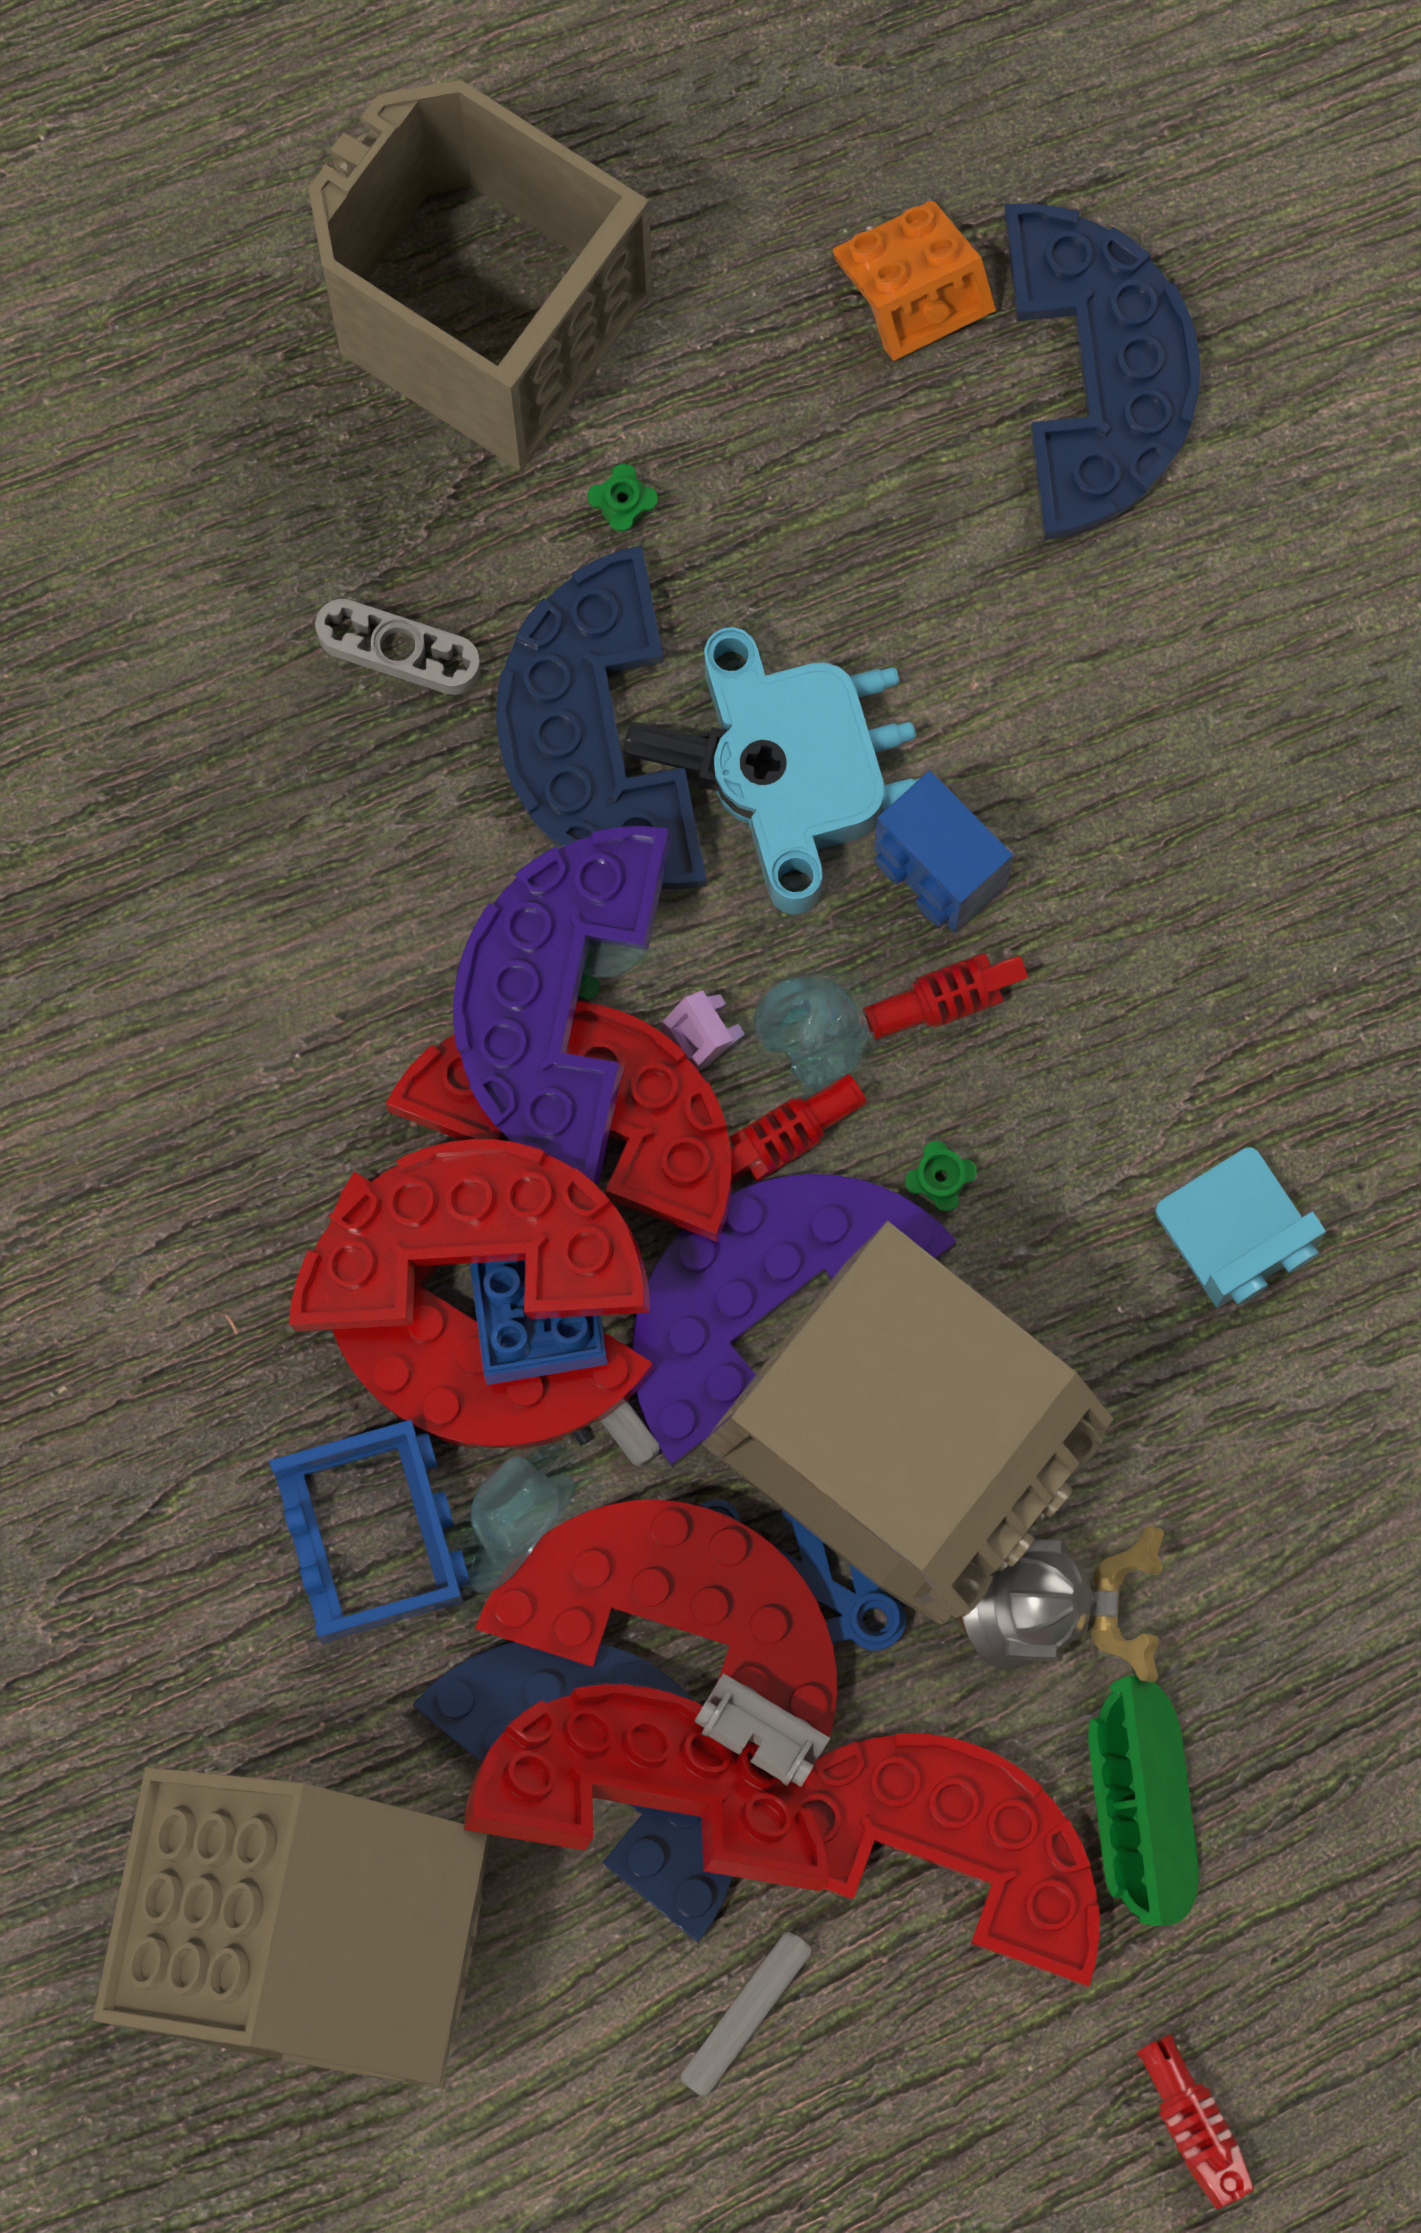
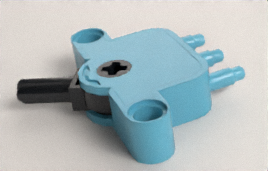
M735 627L723 628L713 633L707 640L704 649L705 678L720 729L712 727L709 739L634 722L631 723L626 734L624 753L630 757L675 768L685 767L687 771L699 773V787L716 791L724 809L739 821L748 823L767 890L773 904L782 912L791 915L803 914L811 910L818 903L822 892V866L817 850L857 840L869 834L876 827L877 817L882 814V811L892 805L920 779L909 778L884 785L875 755L876 752L895 748L904 742L914 740L916 737L915 729L911 722L898 725L893 723L868 730L859 698L880 693L886 688L897 686L900 680L896 668L874 669L849 676L840 667L823 662L811 663L765 676L759 652L753 638L744 630ZM734 652L744 657L746 664L736 671H726L721 669L715 661L724 653ZM761 763L772 765V771H768L765 779L754 777V771H758ZM789 871H800L809 876L812 883L801 892H791L781 886L779 879Z

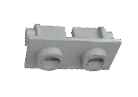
M724 1673L694 1721L704 1727L701 1734L711 1737L738 1755L741 1754L748 1740L759 1745L750 1762L778 1778L786 1786L790 1781L800 1787L803 1785L816 1760L830 1740L829 1737L812 1728L803 1719L794 1717L758 1695L752 1688L740 1684Z

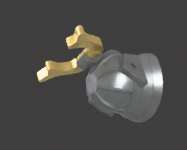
M1147 1526L1139 1540L1131 1548L1102 1561L1093 1576L1094 1591H1092L1090 1586V1575L1067 1555L1068 1544L1061 1540L1034 1539L1030 1547L1014 1566L1007 1565L1003 1571L996 1570V1572L991 1573L993 1579L986 1594L971 1613L963 1617L966 1632L974 1649L988 1664L1005 1670H1014L1024 1665L1029 1666L1034 1661H1063V1646L1080 1639L1088 1630L1089 1619H1093V1626L1090 1631L1095 1645L1102 1651L1128 1661L1134 1668L1139 1680L1155 1682L1158 1678V1673L1153 1655L1159 1645V1638L1154 1635L1141 1634L1133 1640L1126 1641L1122 1637L1118 1628L1119 1586L1122 1584L1125 1575L1132 1570L1140 1569L1145 1573L1155 1575L1162 1572L1163 1567L1158 1557V1552L1164 1531L1161 1528Z

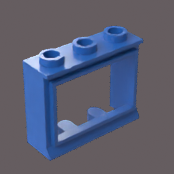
M412 1420L269 1460L272 1473L277 1479L285 1508L283 1510L299 1559L303 1585L309 1596L316 1621L314 1626L317 1637L322 1645L339 1638L449 1606L464 1604L460 1588L471 1585L461 1549L449 1552L443 1529L454 1526L445 1491L433 1494L427 1471L438 1468L429 1434L425 1433L417 1436ZM398 1450L437 1590L343 1617L305 1476Z

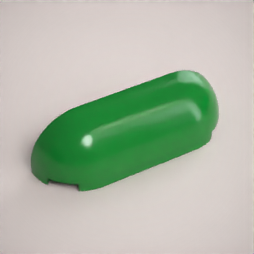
M1127 1676L1111 1684L1109 1688L1112 1692L1106 1698L1098 1718H1091L1088 1729V1744L1104 1874L1112 1897L1121 1898L1125 1906L1139 1918L1138 1922L1150 1926L1174 1925L1182 1921L1190 1912L1196 1899L1199 1881L1198 1858L1181 1728L1171 1701L1155 1682L1141 1681L1138 1676Z

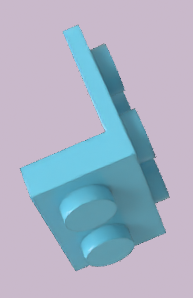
M1253 1148L1242 1149L1165 1197L1157 1204L1155 1210L1157 1219L1217 1309L1232 1299L1235 1300L1237 1305L1252 1299L1269 1286L1265 1279L1281 1268L1285 1267L1290 1274L1312 1261L1319 1255L1315 1247L1319 1245L1326 1232L1313 1211L1301 1217L1259 1152Z

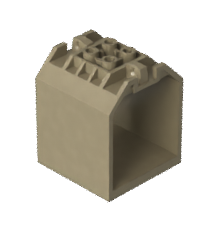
M463 80L377 94L360 117L361 123L371 128V131L369 133H362L357 139L342 133L330 149L333 158L332 163L336 170L325 164L308 186L321 263L340 354L514 468L522 471L653 291L649 200ZM472 187L578 255V258L498 366L367 281L412 221L411 218L429 194Z
M887 1220L849 1257L702 1442V1445L880 1589L941 1625L946 1623L951 1615L955 1618L969 1615L986 1594L993 1579L991 1573L996 1572V1570L1001 1572L1007 1565L1014 1566L1035 1539L1027 1530L1034 1521L1040 1523L1045 1516L1052 1517L1073 1490L1065 1481L1091 1459L1103 1442L1102 1438L1095 1432V1428L1101 1432L1107 1429L1114 1419L1077 1372Z
M145 1767L92 2021L288 2062L445 2089L448 2078L445 2072L453 2032L457 2031L461 2005L465 1997V1985L473 1943L477 1935V1923L483 1897L481 1886L488 1850H492L494 1837L491 1834L464 1830V1824L306 1783Z

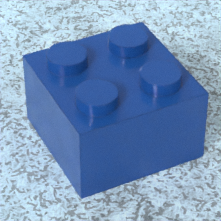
M930 770L877 817L874 851L878 855L874 858L875 863L893 883L898 885L904 881L919 896L915 900L918 908L936 926H941L945 922L956 934L1007 887L1013 854Z

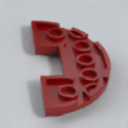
M577 1001L566 1053L618 1062L623 1066L609 1137L626 1143V1146L605 1189L606 1197L718 1242L731 1200L733 1169L726 1122L720 1104L709 1082L706 1083L697 1068L687 1059L686 1053L676 1043L648 1023L623 1011L604 1005ZM455 1034L445 1039L436 1047L433 1044L428 1047L410 1065L385 1103L389 1113L458 1140L495 1139L504 1141L506 1137L482 1109L469 1086L470 1082L463 1066L461 1054L456 1047Z
M468 1139L426 1147L396 1160L397 1166L384 1172L369 1184L363 1181L343 1199L329 1215L332 1221L319 1239L314 1251L308 1250L305 1255L291 1300L289 1325L295 1331L413 1325L415 1266L526 1260L524 1313L530 1319L650 1313L649 1287L644 1262L628 1224L614 1204L583 1173L547 1155L545 1151L538 1148L495 1139Z
M354 1171L342 1190L334 1210L363 1181L369 1184L370 1181ZM438 1265L415 1266L413 1325L332 1329L338 1347L351 1370L368 1392L384 1408L403 1422L412 1420L414 1428L423 1433H428L430 1436L442 1441L468 1448H476L478 1446L518 1450L563 1440V1436L578 1431L596 1420L600 1422L613 1413L643 1385L655 1369L651 1361L604 1332L608 1365L487 1385L483 1371L478 1323L424 1288Z
M635 1500L589 1510L566 1520L526 1548L509 1566L491 1592L475 1627L476 1630L593 1667L611 1608L729 1645L718 1681L724 1673L740 1684L752 1688L758 1695L794 1717L803 1719L812 1728L830 1738L837 1700V1669L828 1627L817 1600L805 1580L790 1561L769 1541L735 1519L708 1508L666 1500Z
M601 1684L575 1688L569 1696L558 1698L548 1703L541 1700L528 1708L507 1726L505 1731L491 1746L477 1769L466 1804L464 1830L583 1851L586 1850L594 1838L593 1798L699 1816L702 1820L703 1871L820 1892L830 1880L825 1846L811 1809H802L788 1786L750 1762L759 1745L751 1741L745 1745L741 1754L738 1755L711 1737L701 1734L704 1727L694 1721L703 1705L676 1694L649 1687L626 1684Z
M900 1733L893 1736L877 1737L860 1742L856 1741L832 1750L816 1760L801 1787L792 1781L789 1782L787 1786L798 1800L801 1808L811 1809L822 1835L830 1880L823 1890L854 1900L874 1842L991 1885L972 1937L971 1945L1087 1988L1090 1986L1097 1958L1100 1921L1096 1889L1090 1869L1091 1865L1082 1842L1070 1820L1064 1816L1056 1803L1045 1793L1042 1786L1019 1767L998 1754L969 1742L932 1734Z

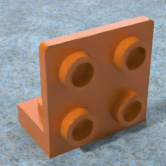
M934 201L912 207L888 222L855 235L851 240L836 246L832 250L835 261L870 303L883 348L893 361L996 311L981 256Z

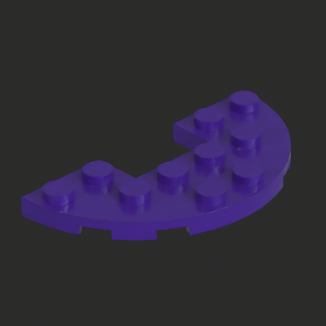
M631 826L592 832L590 837L577 840L559 849L555 846L533 859L515 874L517 878L499 895L493 905L489 903L470 934L457 971L453 996L455 1042L470 1082L469 1086L480 1106L494 1125L512 1142L545 1151L547 1155L566 1163L574 1169H578L596 1185L599 1184L623 1066L618 1062L567 1054L566 1050L590 940L644 950L649 948L672 839V833L668 828Z
M825 1174L779 1177L756 1183L732 1193L726 1221L718 1242L683 1229L667 1247L648 1280L650 1313H637L633 1337V1351L651 1361L655 1366L653 1372L637 1390L647 1427L658 1442L661 1453L669 1465L673 1468L702 1445V1442L756 1376L733 1348L732 1344L823 1273L831 1281L849 1257L887 1220L936 1260L956 1246L957 1241L925 1210L895 1192L860 1179Z

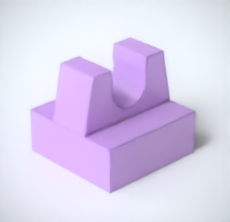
M703 990L685 997L659 1025L664 1034L686 1053L687 1059L698 1071L707 1068L716 1058L734 1046L745 1035L739 1024L726 1028L718 1013L726 1005L720 994L706 996Z

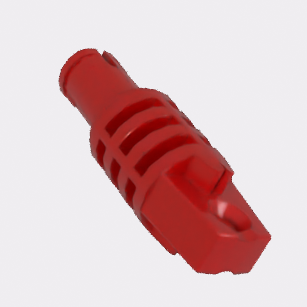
M981 953L915 978V982L911 983L910 990L863 1007V1014L874 1040L922 1023L927 1028L931 1026L937 1028L1003 1003L1004 1000L999 989L1027 979L1028 974L1021 956H1014L990 965L987 954Z
M848 1073L805 1101L801 1097L797 1099L791 1098L731 1135L729 1139L734 1145L731 1148L732 1184L751 1173L757 1182L821 1143L820 1139L825 1137L822 1132L823 1130L866 1105V1098L853 1077Z
M1170 2034L1161 2038L1159 2042L1155 2041L1140 2049L1136 2054L1143 2062L1163 2101L1158 2106L1161 2110L1159 2115L1162 2121L1165 2122L1171 2138L1174 2139L1179 2154L1182 2155L1187 2169L1214 2207L1221 2209L1254 2191V2187L1238 2142L1232 2136L1229 2130L1230 2127L1226 2119L1224 2120L1218 2104L1212 2098L1209 2087L1205 2088L1203 2083L1196 2085L1174 2043L1173 2035Z

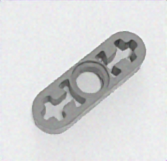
M349 599L330 601L317 614L315 628L319 643L328 654L336 658L449 695H459L469 691L475 686L480 677L481 667L478 651L464 637ZM344 617H350L353 629L369 636L370 625H378L371 636V651H364L366 647L364 637L352 633H346L342 641L335 640L333 629L329 624H340ZM394 633L409 635L415 642L413 653L402 661H393L385 657L381 651V646L389 635ZM425 643H433L431 646L432 656L445 661H450L454 653L462 654L463 664L468 668L467 671L456 670L453 677H446L443 664L428 658L426 660V669H419L425 658Z

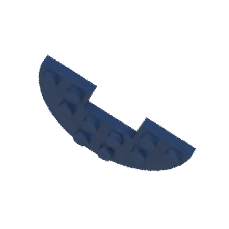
M1005 204L1004 220L1017 321L1075 316L1087 417L1031 423V440L1045 541L1082 533L1111 521L1129 510L1159 483L1178 456L1193 420L1199 393V349L1190 314L1174 283L1170 284L1163 273L1150 260L1151 255L1133 239L1115 227L1109 230L1095 222L1079 217L1080 212L1042 204Z
M641 545L609 554L578 569L571 574L572 578L556 589L547 599L543 597L528 615L515 636L516 641L500 676L496 712L499 747L505 772L516 797L533 823L556 847L561 848L577 840L590 837L592 832L631 826L668 828L672 833V839L661 889L706 887L707 880L685 767L626 778L606 673L663 663V653Z
M512 1642L487 1650L451 1669L433 1683L412 1705L482 1763L491 1746L501 1736L507 1726L521 1713L541 1700L548 1703L555 1699L569 1696L575 1688L601 1684H626L670 1692L692 1701L694 1699L671 1677L654 1665L634 1654L607 1644L600 1643L593 1667L517 1642ZM628 1804L641 1816L602 1864L698 1944L713 1924L721 1909L733 1876L703 1871L701 1817Z

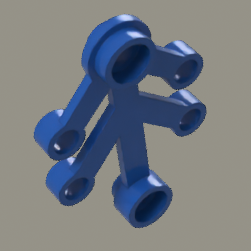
M710 1500L700 1505V1507L711 1509L740 1522L737 1510L726 1501ZM782 1510L784 1518L793 1525L802 1562L782 1550H778L790 1561L805 1580L817 1603H822L842 1615L826 1620L832 1644L851 1639L860 1648L869 1651H881L893 1646L902 1636L906 1624L905 1611L900 1601L885 1591L880 1590L877 1585L851 1564H849L855 1593L833 1581L823 1542ZM878 1610L885 1615L887 1624L882 1630L873 1632L864 1626L863 1617L868 1611Z

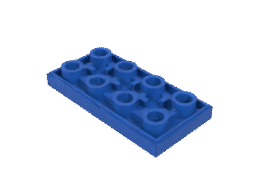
M526 1260L470 1263L483 1371L487 1385L608 1365L601 1315L530 1319L524 1313Z

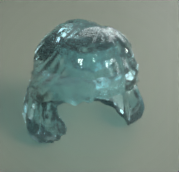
M804 976L781 980L760 998L753 1017L754 1029L764 1049L767 1052H778L789 1056L793 1062L791 1065V1077L799 1079L804 1088H811L813 1091H821L824 1085L832 1084L844 1075L851 1074V1071L857 1067L864 1047L868 1043L870 1032L866 1018L846 992L835 982L820 976Z

